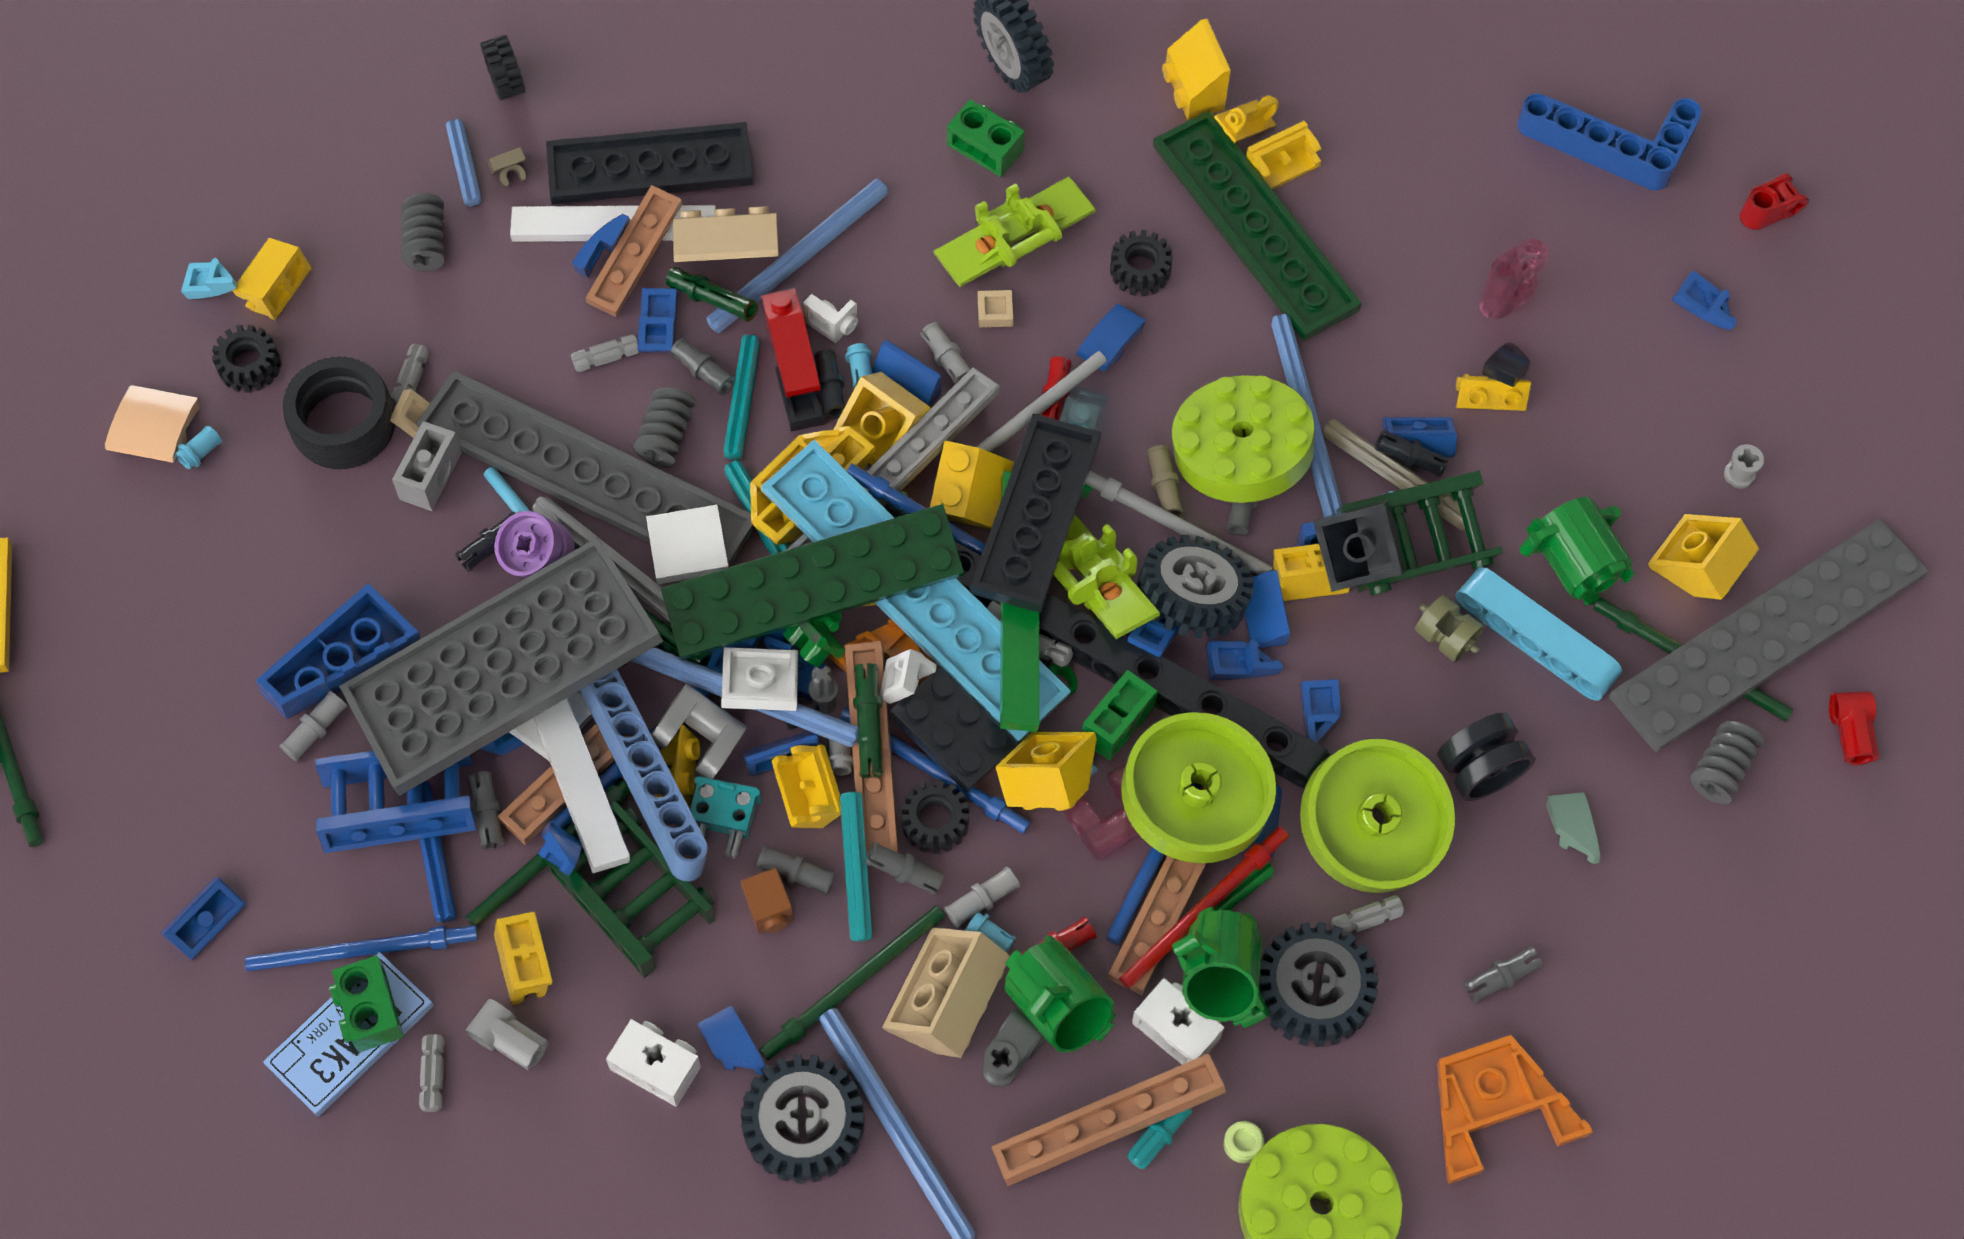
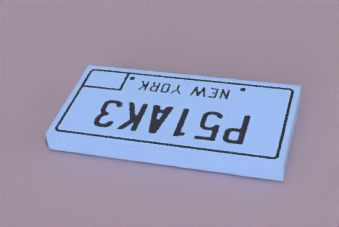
M379 952L376 955H378L385 967L403 1034H406L434 1005ZM360 981L352 987L351 993L358 994L363 992L367 988L368 982ZM332 997L263 1061L265 1066L317 1117L326 1111L398 1041L395 1040L359 1053L352 1042L345 1043L339 1020L345 1019L342 1006L335 1007ZM371 1016L366 1018L362 1022L360 1029L367 1030L374 1027L378 1017Z

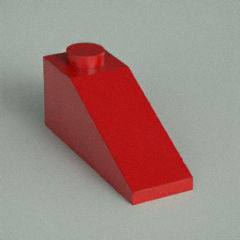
M795 288L761 295L765 324L786 397L821 390L803 313Z

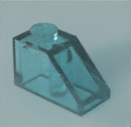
M1075 386L1067 397L1059 421L1098 431L1109 395Z

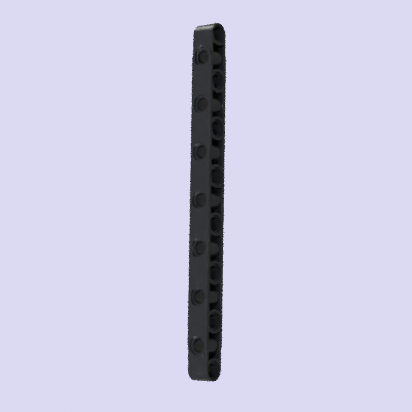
M889 505L884 507L894 518L905 515ZM955 542L962 568L968 571L964 574L965 576L956 579L970 592L971 583L981 555ZM973 594L986 608L992 601L1001 606L999 601ZM1047 594L1042 611L1039 613V634L1054 639L1055 644L1061 642L1070 646L1073 652L1071 660L1114 685L1129 670L1157 690L1155 707L1170 716L1189 712L1205 713L1203 711L1205 707L1216 708L1219 711V714H1216L1217 716L1235 722L1254 736L1267 753L1275 774L1305 789L1316 768L1331 756L1325 747L1291 729L1286 724L1163 656L1159 658L1127 642V636L1123 635L1116 639L1102 622L1055 596ZM1079 637H1088L1092 640V642L1088 644L1079 643L1076 639ZM1151 672L1155 675V678L1144 679L1139 673ZM1278 743L1283 746L1284 750H1271L1267 744Z

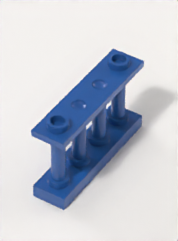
M374 751L315 759V766L323 788L331 787V817L316 819V832L324 853L476 830V817L469 795L460 797L459 767L473 765L471 754L444 770L445 799L423 802L421 783L407 791V805L385 808L384 779L388 777ZM368 781L369 811L347 814L346 785Z

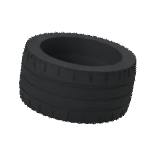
M346 356L319 359L295 374V377L291 379L288 388L285 390L283 396V415L289 434L299 451L308 460L321 467L342 470L366 464L383 452V449L387 447L390 438L393 436L395 424L390 421V418L394 411V405L388 388L375 369L363 361L361 362L358 359ZM342 392L360 393L373 401L371 411L364 421L348 432L330 435L317 433L306 426L309 413L317 403L332 394Z

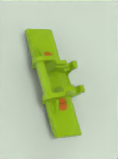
M1069 176L1029 199L1027 197L1021 199L1019 187L1017 184H1013L1006 188V202L992 211H988V205L985 201L975 205L976 220L979 226L934 250V255L957 285L962 287L1000 265L1002 267L1006 265L1008 267L1017 264V259L1052 240L1054 242L1062 239V230L1095 213V208ZM1032 233H1036L1010 248L1012 244L1021 241L1023 238L1029 236Z
M1074 515L1054 576L1068 591L1069 600L1073 604L1084 602L1088 610L1091 609L1116 639L1160 616V612L1131 580L1137 569V557L1133 551L1127 548L1123 552L1124 557L1115 547L1116 532L1109 524L1102 528L1103 536L1097 540L1080 519ZM1068 569L1076 570L1083 580L1078 582Z

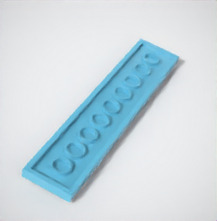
M815 440L808 444L761 487V491L813 542L894 518ZM954 578L874 602L939 667L942 666L1000 723L1001 622L973 594ZM1039 660L1040 724L1070 695L1071 690ZM1007 730L1018 742H1021L1030 733V731Z

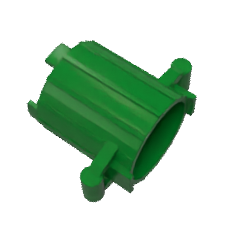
M1589 496L1575 498L1560 505L1546 514L1541 520L1538 517L1535 518L1526 529L1529 535L1519 548L1520 553L1526 557H1530L1532 554L1543 553L1570 597L1574 600L1582 599L1586 606L1597 603L1599 599L1598 594L1612 587L1620 578L1627 584L1635 575L1631 568L1632 559L1611 529L1621 515L1620 509L1616 506L1599 509L1595 501L1591 500Z
M1212 906L1204 909L1197 914V919L1190 925L1188 936L1172 944L1173 951L1178 956V961L1184 971L1182 996H1184L1189 1008L1205 1019L1223 1022L1232 1020L1235 1026L1241 1024L1244 1028H1248L1270 1016L1269 1009L1264 1004V999L1259 991L1262 936L1258 929V922L1248 912L1243 915L1240 912L1218 909L1214 911Z
M1048 935L1045 936L1046 941L1029 948L1024 954L1016 949L1005 963L1010 969L1005 978V992L1046 1040L1059 1053L1075 1052L1089 1045L1094 1039L1101 1042L1115 1025L1112 1022L1117 1016L1113 1012L1114 1001L1070 951L1056 938Z

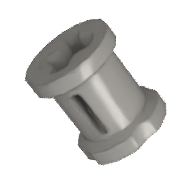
M1744 444L1738 446L1731 456L1730 463L1724 469L1726 482L1730 483L1734 488H1748L1754 482L1756 473L1760 471L1764 464L1763 453L1753 445Z

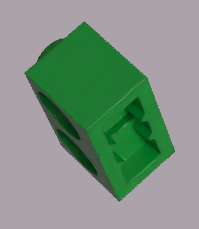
M971 99L968 100L947 125V146L999 177L1004 175L1024 151L1025 131L1018 124L1003 119L988 106L980 105Z
M1129 670L1123 674L1083 722L1082 732H1095L1097 738L1095 751L1110 762L1154 710L1157 690Z
M378 955L332 970L335 983L329 985L335 1007L342 1006L345 1019L339 1020V1026L345 1043L352 1042L360 1053L404 1038L386 970ZM360 981L368 982L367 988L363 992L358 994L351 993V989L356 983ZM371 1016L378 1017L374 1027L367 1030L360 1029L362 1022L366 1018Z

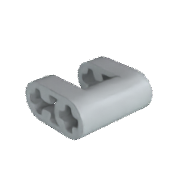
M685 684L651 733V736L657 745L665 749L683 722L712 742L695 768V771L705 778L713 779L747 726L688 684Z

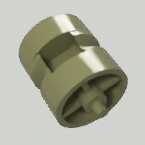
M1445 594L1436 599L1429 607L1424 603L1419 607L1424 613L1416 624L1414 631L1430 644L1438 642V650L1454 663L1459 661L1470 650L1477 654L1480 648L1475 644L1485 626L1470 614L1461 615V607Z

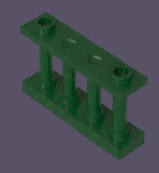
M1480 470L1347 503L1339 507L1336 513L1389 499L1407 570L1403 575L1358 585V592L1370 590L1371 596L1391 591V584L1468 564L1472 565L1473 570L1493 565L1492 558L1503 553L1502 546L1486 550L1471 498L1474 496L1473 490L1484 484ZM1452 496L1453 501L1458 502L1472 554L1453 559L1437 506L1441 504L1440 498ZM1416 504L1419 505L1420 510L1424 509L1438 559L1437 563L1418 567L1404 513H1407L1406 507Z
M614 801L610 804L621 835L623 836L626 833L639 847L637 851L630 855L629 863L617 866L597 883L592 881L590 884H587L580 876L583 873L582 868L589 863L583 848L581 849L576 866L569 876L559 870L560 867L546 859L544 860L549 872L643 978H646L656 969L652 956L656 953L654 949L697 913L710 925L715 921L712 908L715 903L701 886L696 890L689 881H682L673 875L660 849L641 830L642 822L629 807L623 810ZM648 860H651L664 875L621 910L616 908L614 911H611L604 903L607 899L606 894ZM675 886L688 902L645 937L640 935L636 939L628 930L631 926L630 921Z

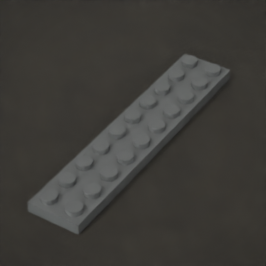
M455 370L416 423L420 427L424 421L456 432L463 453L649 544L650 538L646 516L717 505L729 568L755 529V526L751 524V513Z
M1880 518L1615 688L1610 693L1609 698L1653 751L1657 753L1923 579L1929 571Z

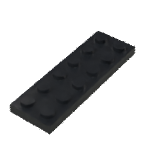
M747 122L546 141L551 204L646 195L651 185L667 193L753 185Z
M1033 413L972 580L971 594L1041 613L1101 439V432Z

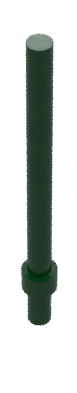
M1601 597L1593 608L1596 612L1617 623L1616 627L1627 634L1632 632L1668 654L1682 646V644L1639 620L1640 616L1629 609L1625 612ZM1757 688L1743 696L1785 722L1793 712L1792 708Z
M0 712V761L15 803L12 806V810L17 823L22 824L28 845L30 847H37L44 843L37 821L39 812L35 801L29 798Z
M625 779L616 786L611 784L604 790L609 804L616 801L620 806L627 801L626 796L631 792ZM574 823L565 829L570 834L579 838ZM539 854L535 855L465 916L472 926L480 925L547 866L544 858Z
M935 905L796 1019L791 1017L780 1026L781 1031L758 1049L762 1057L769 1061L790 1043L795 1045L807 1035L805 1031L815 1024L824 1012L837 1006L945 917L942 910Z

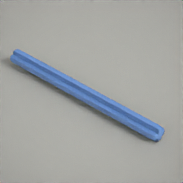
M880 179L873 180L741 288L737 294L755 300L757 303L762 299L761 295L768 294L887 196V186ZM717 308L707 316V324L714 332L720 333L739 317Z
M1287 314L1276 315L1272 318L1271 326L1287 384L1305 400L1314 419L1315 453L1310 467L1323 515L1327 517L1336 514V510L1342 506L1340 494L1291 319Z
M654 647L631 660L634 663L722 697L723 674L685 659L681 660L678 656ZM798 703L796 711L754 709L849 747L855 746L859 740L857 726Z
M836 1008L824 1012L820 1016L822 1027L952 1239H974V1229L840 1012Z

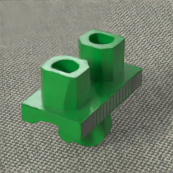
M841 613L787 628L783 633V636L791 644L801 649L799 652L801 657L818 668L829 654L840 659L845 653V648L831 633L838 630L842 619Z

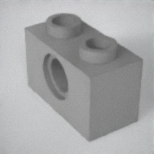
M424 421L422 422L392 479L399 500L430 511L433 510L462 454L456 432Z

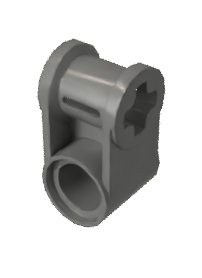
M1017 1008L1007 1017L998 1034L984 1053L982 1074L984 1079L995 1087H1004L1013 1082L1027 1061L1035 1055L1045 1040V1037L1028 1017ZM1002 1060L1007 1062V1066L1004 1064L999 1068L994 1066V1062L997 1064Z

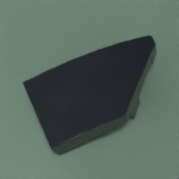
M1508 342L1496 350L1484 363L1482 374L1514 387L1522 376H1525L1530 366V360L1515 344Z

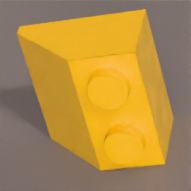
M1206 18L1200 20L1167 49L1166 63L1162 64L1165 81L1167 83L1171 82L1174 88L1173 94L1178 109H1183L1187 120L1208 110L1211 113L1225 110L1231 70Z
M884 373L861 376L833 430H839V427L850 426L873 444L875 451L868 463L874 465L931 407Z
M944 441L930 507L943 504L948 521L991 530L1001 503V477L1003 471L1012 472L1014 461L981 448Z
M1684 514L1648 565L1650 569L1693 597L1722 600L1759 548L1741 518Z
M1031 732L996 766L1007 807H1023L1025 810L1042 807L1054 808L1058 811L1074 807L1076 802L1089 788L1097 739L1095 732Z

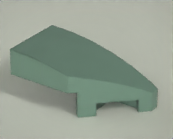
M1585 793L1548 796L1546 807L1555 833L1560 835L1559 846L1566 850L1573 847L1588 855L1587 861L1593 864L1599 863L1600 850Z

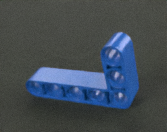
M1536 93L1525 98L1517 127L1522 134L1647 189L1661 190L1667 186L1700 120L1702 109L1698 102L1693 99L1681 98L1672 105L1653 142L1546 95Z

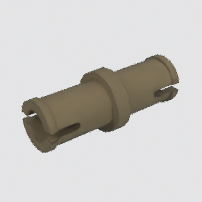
M1166 445L1153 446L1146 452L1153 475L1150 481L1152 489L1157 492L1160 507L1179 516L1184 512L1177 488L1179 477L1177 473L1173 472L1169 448Z

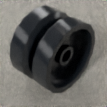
M1507 713L1489 715L1468 725L1448 739L1437 753L1448 773H1458L1454 784L1465 801L1479 800L1500 791L1524 775L1536 761L1525 741H1514L1519 731Z

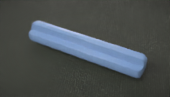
M458 118L449 120L446 123V128L464 204L468 207L479 205L482 202V197L464 122Z

